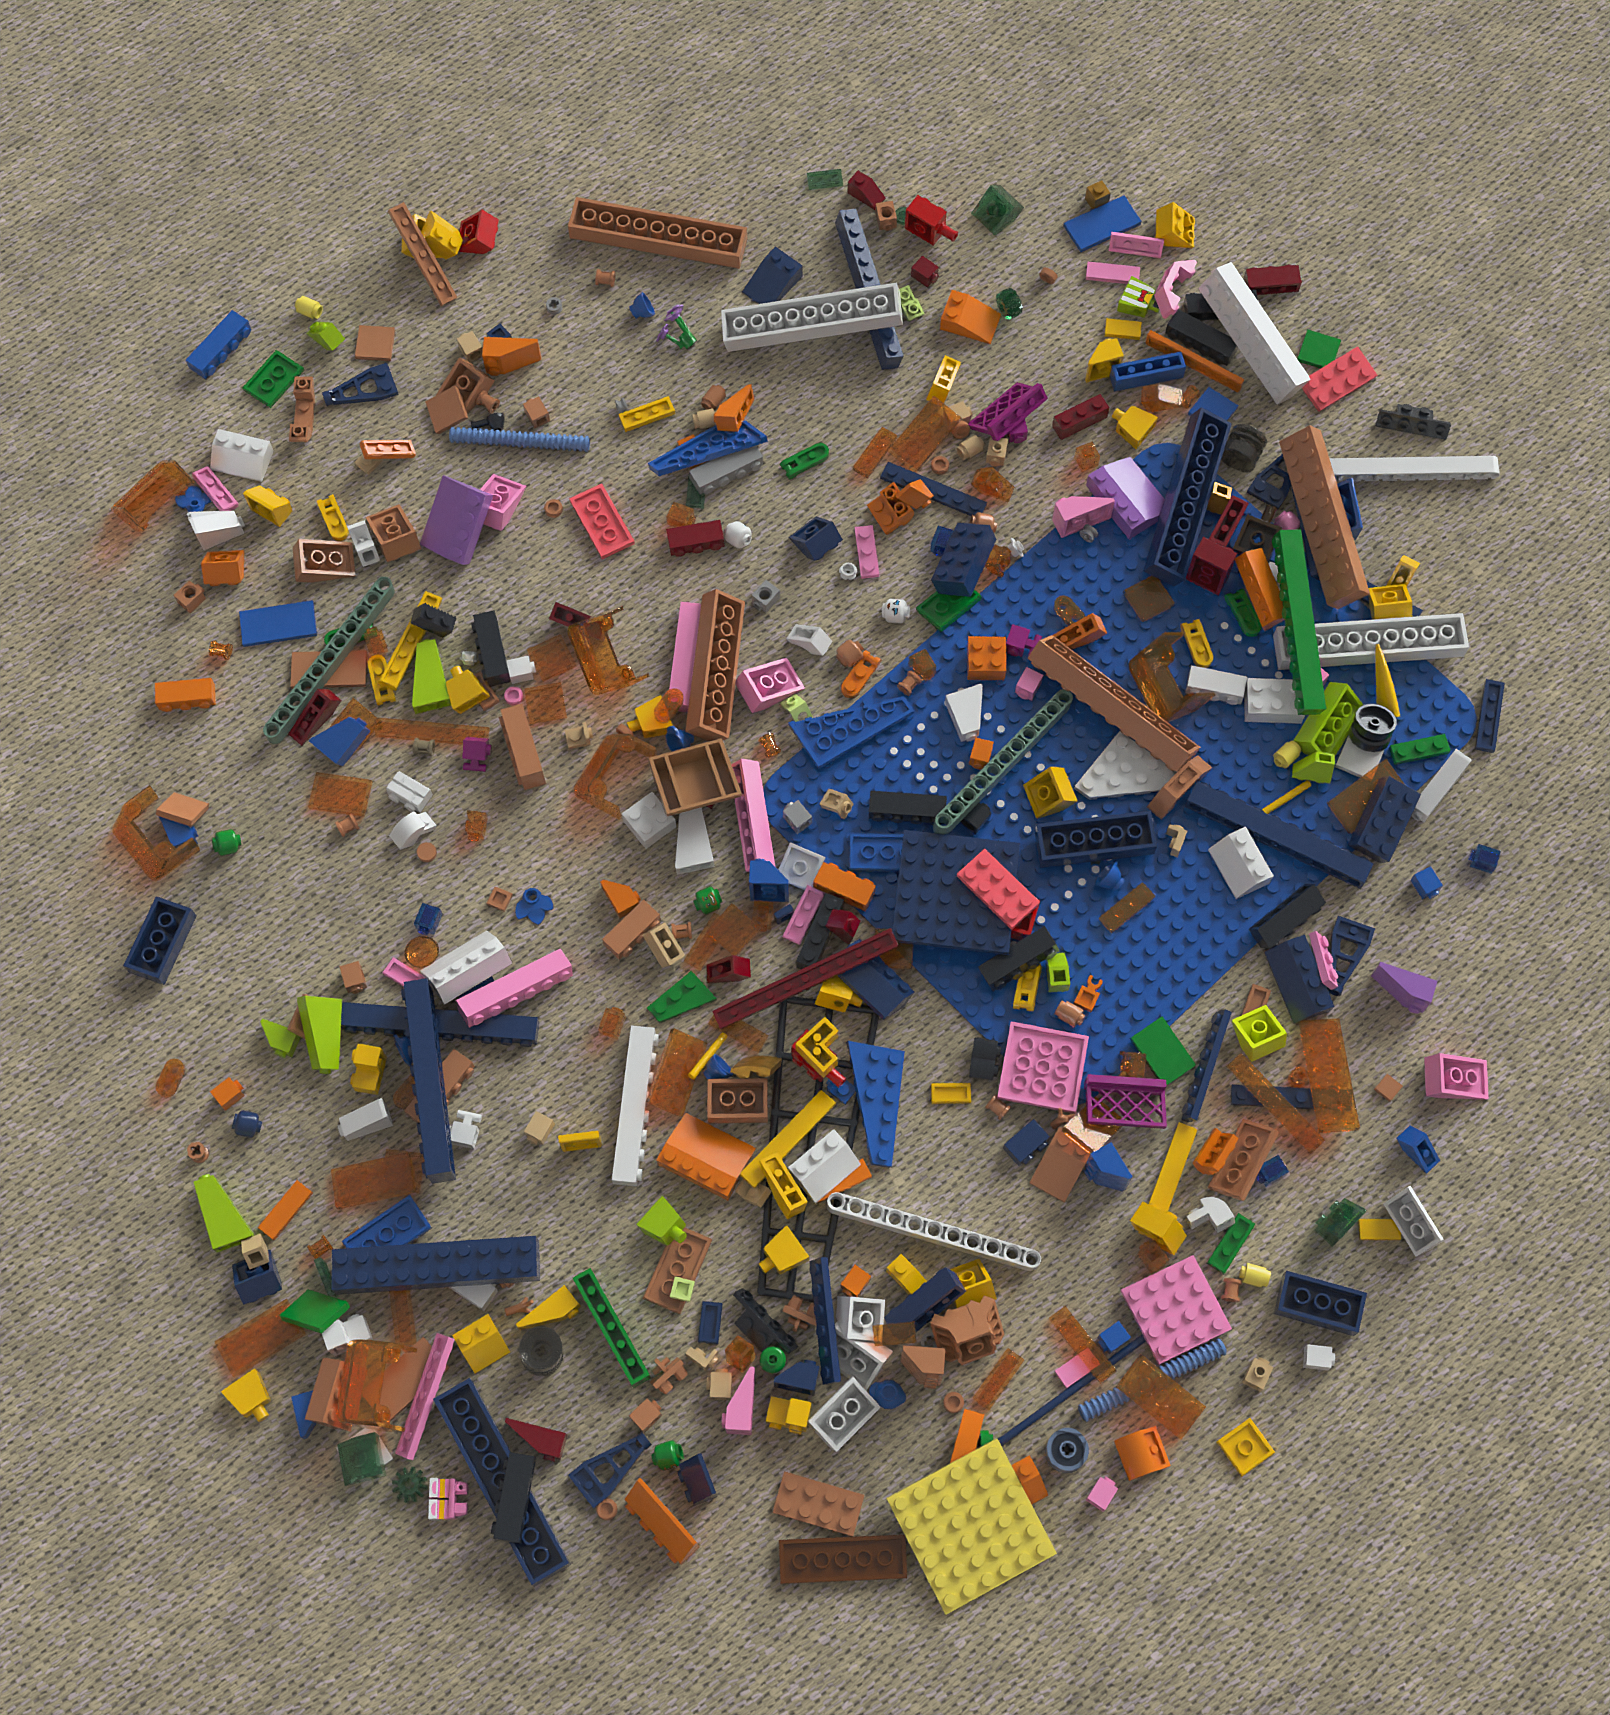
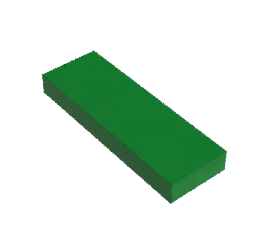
M1238 1213L1235 1217V1224L1228 1228L1206 1264L1224 1275L1254 1228L1255 1223Z

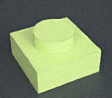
M675 1277L670 1298L690 1302L695 1281Z

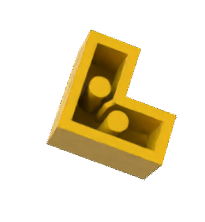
M824 1017L796 1043V1051L823 1078L838 1065V1058L827 1047L839 1037V1030Z
M358 1044L357 1049H354L352 1052V1061L356 1066V1072L352 1073L350 1084L357 1092L378 1095L387 1056L381 1047Z
M1142 1202L1130 1220L1135 1230L1152 1238L1157 1247L1172 1255H1175L1187 1237L1183 1226L1177 1221V1216L1169 1211L1166 1213L1161 1211L1160 1207L1153 1203L1149 1205Z
M771 1396L766 1424H769V1428L781 1430L782 1427L789 1428L790 1433L801 1435L802 1431H807L811 1402L794 1398L786 1400Z

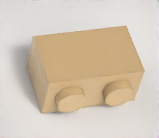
M665 922L642 935L662 968L672 965L685 956Z

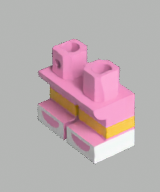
M430 1478L429 1498L432 1500H429L428 1519L431 1521L456 1519V1517L467 1515L468 1503H457V1495H468V1483L460 1482L456 1479Z

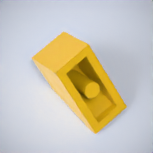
M1403 555L1386 586L1405 584L1407 587L1420 563Z

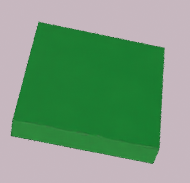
M1307 329L1297 360L1300 363L1321 369L1336 359L1341 339Z

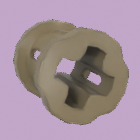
M417 737L414 739L413 754L423 753L429 754L431 757L434 755L435 740L425 741Z

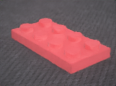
M1357 346L1309 375L1310 380L1302 389L1314 407L1320 412L1373 380L1378 375Z
M602 483L569 498L572 507L601 559H605L635 544Z
M986 849L982 850L957 873V877L1011 930L1040 904V901Z

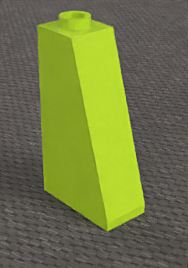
M425 639L417 643L412 698L415 714L451 706L445 674L435 639Z
M315 996L297 997L312 1070H319V1074H331V1071L339 1070L342 999Z
M206 1174L193 1182L210 1242L215 1252L218 1253L238 1246L242 1240L255 1236L217 1178Z

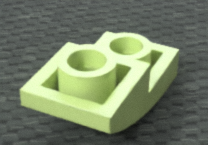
M907 285L900 288L901 309L907 321L923 316L924 311L918 299H915L910 286Z

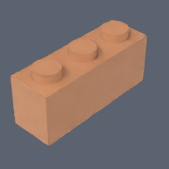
M643 899L602 939L603 945L619 960L623 956L625 958L628 957L633 951L632 948L637 943L641 944L645 940L642 935L660 924V914Z

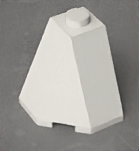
M235 511L187 513L203 550L244 534L242 527L245 524L241 516H236Z

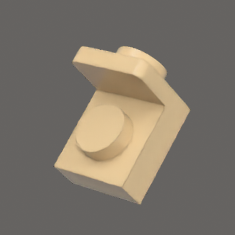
M362 454L355 461V465L369 475L383 459H364Z
M586 722L582 723V727L565 730L568 749L591 745L590 739L593 738L591 727L587 728Z
M828 789L819 805L824 809L838 813L841 818L845 819L852 809L853 802L847 794Z
M1169 824L1166 834L1173 837L1169 845L1172 848L1170 855L1178 858L1187 830H1184L1179 825Z
M742 1179L735 1190L745 1201L760 1208L772 1192L768 1187L758 1184L754 1189L744 1179Z
M690 1346L686 1352V1357L705 1371L708 1367L712 1369L718 1361V1351L715 1349L708 1358H705L706 1354L697 1347L693 1349Z

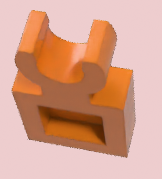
M1092 975L1088 977V987L1082 985L1074 1001V1005L1089 1012H1092L1100 995L1095 990L1100 989L1102 985L1101 979L1098 984H1092Z

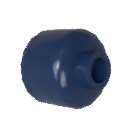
M241 1110L238 1114L235 1113L231 1129H234L236 1135L252 1138L256 1132L260 1133L262 1121H259L257 1113Z

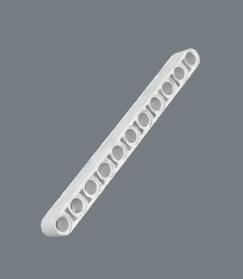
M1496 456L1329 458L1336 482H1342L1349 478H1352L1353 481H1379V479H1383V481H1397V479L1411 481L1415 479L1433 480L1435 478L1437 480H1452L1451 478H1455V480H1470V478L1496 479L1500 476L1498 458Z
M838 1192L832 1193L827 1199L828 1211L845 1218L1026 1271L1035 1270L1041 1262V1256L1038 1251ZM833 1199H838L842 1205L836 1208L830 1202ZM852 1205H858L861 1211L859 1213H853L850 1210V1207ZM876 1210L880 1213V1217L873 1219L869 1213ZM896 1216L900 1223L893 1225L889 1222V1218ZM916 1222L919 1225V1229L911 1230L908 1224ZM931 1227L936 1228L938 1235L931 1236L928 1233V1229ZM954 1233L957 1235L958 1240L951 1242L947 1235ZM967 1240H976L977 1247H969L967 1244ZM994 1245L997 1252L994 1254L989 1253L987 1246ZM1009 1250L1014 1251L1016 1258H1008L1006 1252ZM1026 1257H1034L1036 1260V1264H1028L1026 1261Z

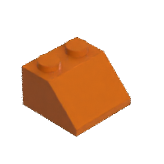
M244 550L207 552L201 562L204 584L219 586L224 583H228V585L241 583L244 578Z

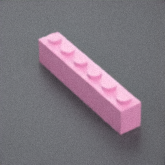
M680 603L667 702L668 711L688 712L701 603Z
M740 759L731 765L742 793L741 797L734 799L745 870L749 872L750 861L761 858L770 861L775 866L759 762Z
M558 949L457 999L458 1012L469 1028L479 1025L484 1020L497 1016L500 1012L515 1007L518 1003L530 999L544 990H549L560 982L568 980L573 976L572 965L562 950Z

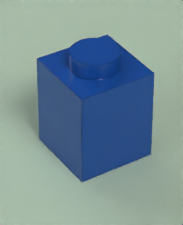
M1431 866L1414 874L1410 880L1422 900L1427 897L1429 899L1436 897L1440 894L1439 891L1443 886Z
M1120 1321L1099 1334L1097 1337L1099 1341L1097 1343L1103 1352L1107 1351L1110 1355L1127 1343L1131 1337Z

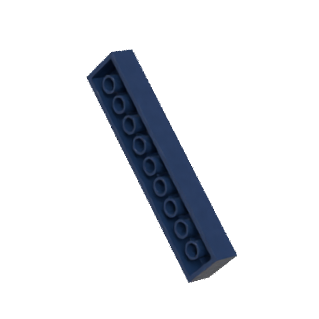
M1202 407L1190 415L1143 570L1174 587L1186 579L1232 423Z
M427 978L404 982V989H401V995L406 1005L403 1008L405 1020L407 1019L409 1025L405 1029L407 1039L409 1038L411 1044L408 1046V1054L413 1062V1065H410L411 1076L414 1077L415 1084H412V1089L418 1103H415V1113L420 1120V1123H417L418 1135H421L422 1142L419 1143V1148L425 1162L421 1163L422 1172L432 1184L456 1180L433 988Z
M537 1236L332 1249V1291L336 1295L540 1281V1253Z
M468 1378L433 1400L497 1519L498 1513H495V1506L497 1500L501 1499L502 1491H499L501 1478L505 1479L506 1470H503L505 1457H509L511 1451L473 1380ZM531 1490L521 1544L510 1542L509 1544L531 1585L535 1587L569 1567L571 1563Z

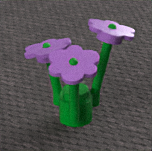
M683 305L674 306L667 312L668 314L664 321L669 319L671 321L675 320L683 333L679 336L680 342L668 334L669 324L662 328L657 337V342L661 338L664 340L666 337L677 344L680 349L683 347L689 349L697 341L680 316Z

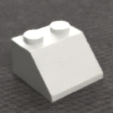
M837 1296L836 1318L845 1339L882 1341L885 1300Z

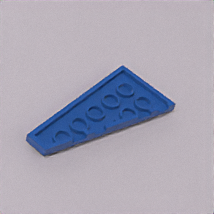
M745 420L738 432L718 431L716 425L649 462L648 466L656 475L662 476L766 443L768 439L765 434Z
M902 696L884 700L873 705L866 704L860 708L844 709L826 713L820 717L805 718V720L797 722L791 721L788 722V725L816 767L820 769L914 714V710L906 698Z
M847 1041L846 1045L847 1049H849L850 1065L853 1069L854 1085L859 1110H861L862 1125L865 1129L870 1164L890 1168L892 1167L905 1051Z

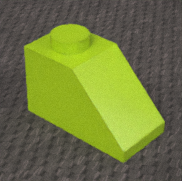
M261 1019V1025L271 1048L275 1051L274 1054L282 1058L286 1056L293 1057L301 1037L287 1030L288 1027Z

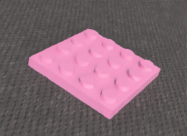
M1011 1021L997 1099L1053 1110L1062 1108L1063 1112L1076 1114L1089 1036Z
M1194 1255L1121 1289V1293L1158 1365L1232 1330Z

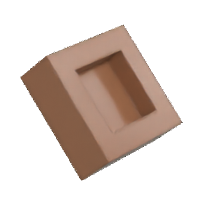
M494 887L487 905L505 912L513 894Z
M1386 1074L1374 1090L1390 1102L1403 1086Z

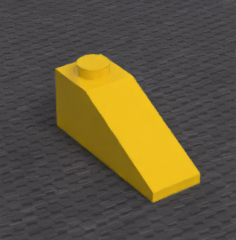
M946 355L944 356L926 398L927 401L934 405L943 406L961 364L960 361Z
M775 1152L759 1161L776 1203L788 1220L803 1212L808 1201L779 1154Z
M902 1254L886 1268V1272L908 1295L913 1294L923 1283L927 1282Z
M563 1285L516 1323V1326L519 1330L563 1321L568 1317L572 1319L579 1313L578 1309L581 1306L565 1285Z

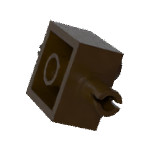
M1266 504L1261 519L1247 514L1233 547V551L1237 555L1262 548L1269 563L1275 549L1272 546L1273 536L1279 530H1282V527L1271 524L1277 511L1276 507L1272 506L1269 513L1271 505ZM1257 537H1259L1260 542L1254 543V540H1256Z

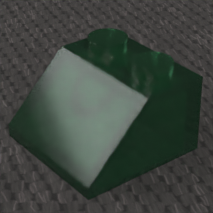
M990 185L971 214L993 235H997L1016 220L1024 207L1001 185Z
M1346 1198L1341 1202L1336 1200L1329 1208L1332 1212L1327 1217L1323 1214L1315 1222L1318 1225L1315 1231L1333 1247L1367 1210Z
M373 1432L356 1436L337 1444L345 1486L386 1476L380 1439L377 1433Z

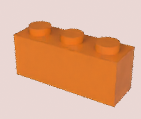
M212 678L155 683V704L163 712H170L173 709L179 708L181 710H190L191 707L209 708L211 705H216L215 684Z
M823 862L813 881V888L844 899V902L865 912L876 892V885L872 881L865 878L862 880L851 871L845 872L840 870L833 863L827 864Z

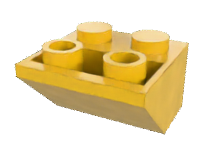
M1174 202L1156 209L1155 238L1164 239L1163 245L1167 247L1194 248L1195 218Z

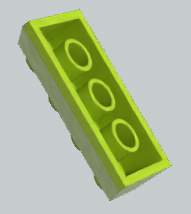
M1330 682L1324 691L1326 710L1320 715H1309L1293 740L1306 755H1310L1315 751L1336 755L1347 738L1358 708L1363 706L1347 683Z

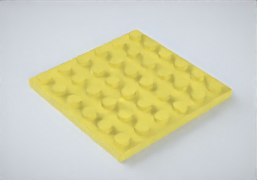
M997 1438L886 1498L945 1615L1057 1554Z

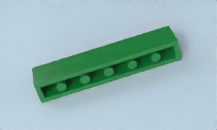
M591 1268L573 1277L576 1286L633 1389L651 1379L649 1372Z

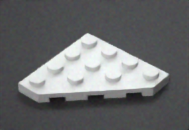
M1119 731L1078 781L1074 789L1089 800L1099 797H1121L1127 794H1149L1150 792L1160 791L1177 772L1168 769L1165 766L1166 763L1155 759L1149 751L1139 747L1135 741Z

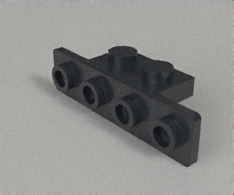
M1397 404L1396 412L1380 409L1375 426L1446 440L1451 423L1433 419V410L1426 407L1417 408L1409 404Z
M741 1288L735 1291L733 1296L746 1310L734 1324L761 1352L768 1348L775 1340L789 1354L799 1347L795 1343V1339L781 1328L777 1320L769 1316L765 1307L758 1304L748 1290Z

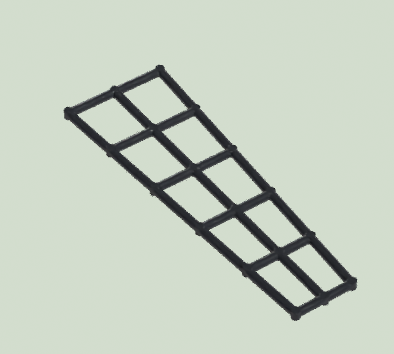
M793 996L779 1004L775 1057L781 1058L782 1062L781 1066L774 1072L769 1143L777 1136L779 1118L793 1119L799 1113L779 1110L783 1060L792 1061L793 1059L791 1053L784 1052L787 1003L826 1008L816 1005V999ZM848 1004L846 1011L872 1014L866 1044L874 1045L880 1016L869 1006L861 1005L857 1007ZM826 1008L825 1017L831 1023L833 1009ZM838 1059L836 1067L852 1069L850 1061ZM816 1079L813 1098L823 1089L824 1079L822 1082ZM855 1095L851 1119L824 1116L818 1122L849 1127L846 1143L851 1150L853 1149L860 1115L857 1095ZM817 1125L808 1133L806 1152L815 1145ZM766 1179V1185H765V1186L770 1189V1186H769V1184H768V1182H767V1179ZM800 1188L801 1192L807 1200L808 1195L803 1191L802 1188ZM772 1192L764 1202L760 1262L767 1258L763 1248L769 1243L770 1236H776L782 1230L770 1228ZM834 1199L833 1207H840V1200ZM804 1210L797 1214L795 1231L791 1232L800 1244L801 1240L825 1243L822 1257H828L829 1266L839 1215L831 1213L827 1235L803 1232ZM759 1266L757 1288L759 1296L791 1300L795 1295L802 1298L804 1302L814 1303L813 1294L794 1292L797 1267L789 1270L786 1291L766 1288L767 1273L765 1274Z

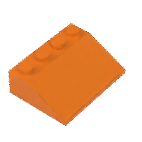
M685 1113L665 1143L656 1161L664 1169L729 1201L741 1178L740 1173L748 1165L756 1148Z
M639 1478L624 1499L628 1503L625 1507L632 1515L637 1514L641 1518L639 1524L646 1532L650 1529L655 1534L653 1540L660 1548L664 1545L669 1550L666 1555L675 1564L678 1561L682 1565L700 1546L647 1484Z

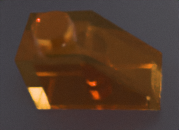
M1162 384L1142 386L1141 403L1147 412L1181 408L1183 404V391Z
M993 467L977 469L971 485L981 494L1005 502H1009L1015 488Z

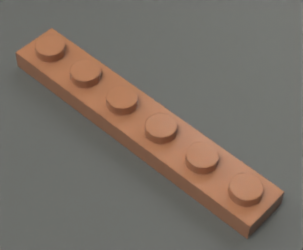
M403 202L389 209L387 212L440 306L455 300L457 295L405 203Z

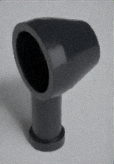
M493 413L485 419L471 421V427L474 429L489 425L494 431H502L505 422L504 414Z

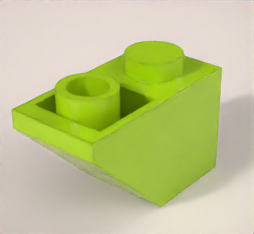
M315 322L306 333L329 351H333L345 340L332 322Z
M1315 751L1293 764L1292 778L1311 780L1318 783H1330L1335 766V754Z
M1057 953L1053 958L1045 960L1049 992H1065L1070 987L1069 966L1065 953Z

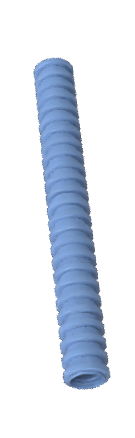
M451 427L449 432L451 443L456 441V443L462 442V444H465L467 442V444H471L472 442L475 445L476 443L479 445L484 443V445L490 444V446L501 444V446L506 445L507 447L510 445L512 447L518 446L519 448L521 446L524 448L529 446V448L534 447L535 449L538 447L543 449L545 447L552 450L557 448V450L562 449L565 451L568 449V451H571L573 449L580 452L583 450L588 452L590 448L589 436L583 437L582 435L580 437L577 435L574 437L572 435L566 436V434H563V436L558 434L556 436L554 433L552 435L549 433L546 435L544 433L538 434V432L527 434V432L522 433L521 431L518 433L516 431L511 432L510 430L507 432L502 430L500 432L493 429L490 431L485 429L483 431L481 428L479 430L477 428L472 430L465 427L462 429L460 427H457V429Z
M1219 1338L1215 1339V1342L1210 1341L1209 1345L1206 1343L1204 1347L1200 1346L1198 1350L1194 1349L1192 1353L1187 1352L1186 1356L1183 1354L1181 1358L1177 1357L1176 1361L1171 1360L1169 1364L1166 1362L1164 1366L1160 1365L1159 1369L1154 1368L1153 1372L1148 1371L1146 1375L1137 1376L1136 1380L1131 1379L1130 1383L1125 1382L1123 1386L1114 1387L1113 1391L1108 1390L1107 1394L1102 1393L1100 1397L1096 1396V1399L1091 1398L1090 1402L1085 1401L1084 1405L1079 1404V1413L1082 1419L1088 1422L1089 1418L1094 1419L1095 1415L1100 1416L1101 1412L1104 1414L1106 1410H1112V1407L1117 1408L1118 1404L1123 1405L1124 1401L1129 1402V1399L1133 1400L1135 1396L1140 1397L1141 1393L1146 1394L1147 1390L1152 1391L1153 1387L1156 1389L1158 1385H1164V1382L1169 1383L1170 1379L1172 1381L1175 1380L1176 1376L1179 1378L1181 1374H1187V1371L1192 1372L1193 1368L1196 1370L1198 1366L1202 1367L1204 1363L1208 1364L1210 1360L1214 1361L1215 1358L1219 1359L1221 1355L1225 1356L1227 1352L1225 1345Z

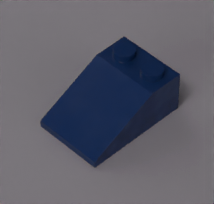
M775 246L763 259L742 293L757 304L780 301L803 277V265Z

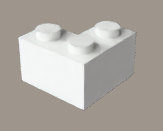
M352 1315L347 1318L348 1321L346 1322L336 1320L322 1333L327 1350L331 1354L337 1356L373 1341L366 1318L363 1315Z

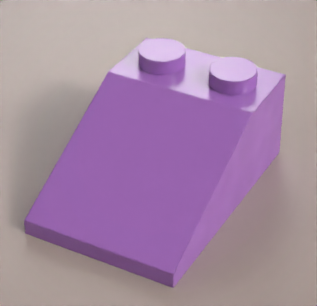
M1379 962L1371 975L1402 1006L1408 1008L1412 1013H1423L1432 1002L1437 984L1436 980L1383 962Z

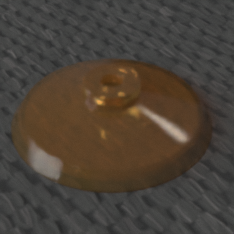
M418 936L406 945L404 956L406 961L413 967H427L437 959L439 947L433 938Z

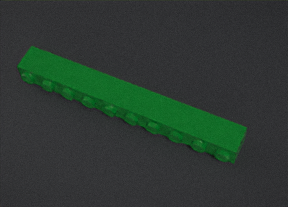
M1301 529L1279 530L1273 536L1272 546L1275 548L1276 554L1274 561L1278 568L1277 582L1280 583L1279 597L1283 604L1284 633L1288 640L1289 669L1293 676L1292 689L1295 691L1296 697L1294 705L1298 715H1320L1326 710V702Z

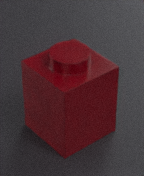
M921 256L911 267V277L928 288L931 283L934 284L938 280L939 267L924 256Z

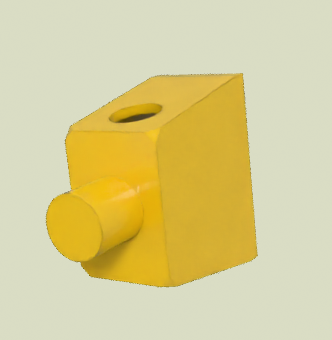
M1131 406L1126 413L1117 408L1112 414V418L1118 421L1116 432L1136 450L1154 429L1158 419L1157 416L1135 406Z
M455 666L450 670L453 678L446 682V687L453 710L462 714L490 697L481 682L471 671H462L460 666Z
M661 695L635 708L636 719L627 722V726L632 732L641 730L644 738L666 735L667 728L673 726Z
M836 976L823 982L815 1004L845 1012L849 1003L860 1007L863 1000Z
M785 1226L763 1248L767 1258L758 1264L765 1274L775 1267L781 1275L808 1262L809 1255L789 1227Z
M255 1368L221 1391L244 1417L248 1418L253 1414L258 1422H262L269 1416L264 1406L271 1402L260 1372Z

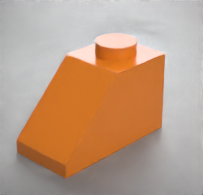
M607 880L600 881L603 891L620 919L628 915L641 901L637 891L633 892L630 886Z
M1030 1455L1011 1465L1031 1504L1048 1496L1041 1475Z

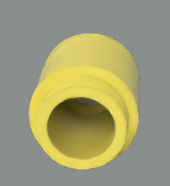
M302 296L295 302L297 313L311 319H318L322 314L323 306L315 300Z
M1295 741L1286 742L1274 753V763L1278 767L1287 768L1300 756L1301 747Z
M1250 1263L1241 1266L1239 1273L1242 1283L1260 1288L1268 1286L1271 1271L1266 1270L1265 1267Z

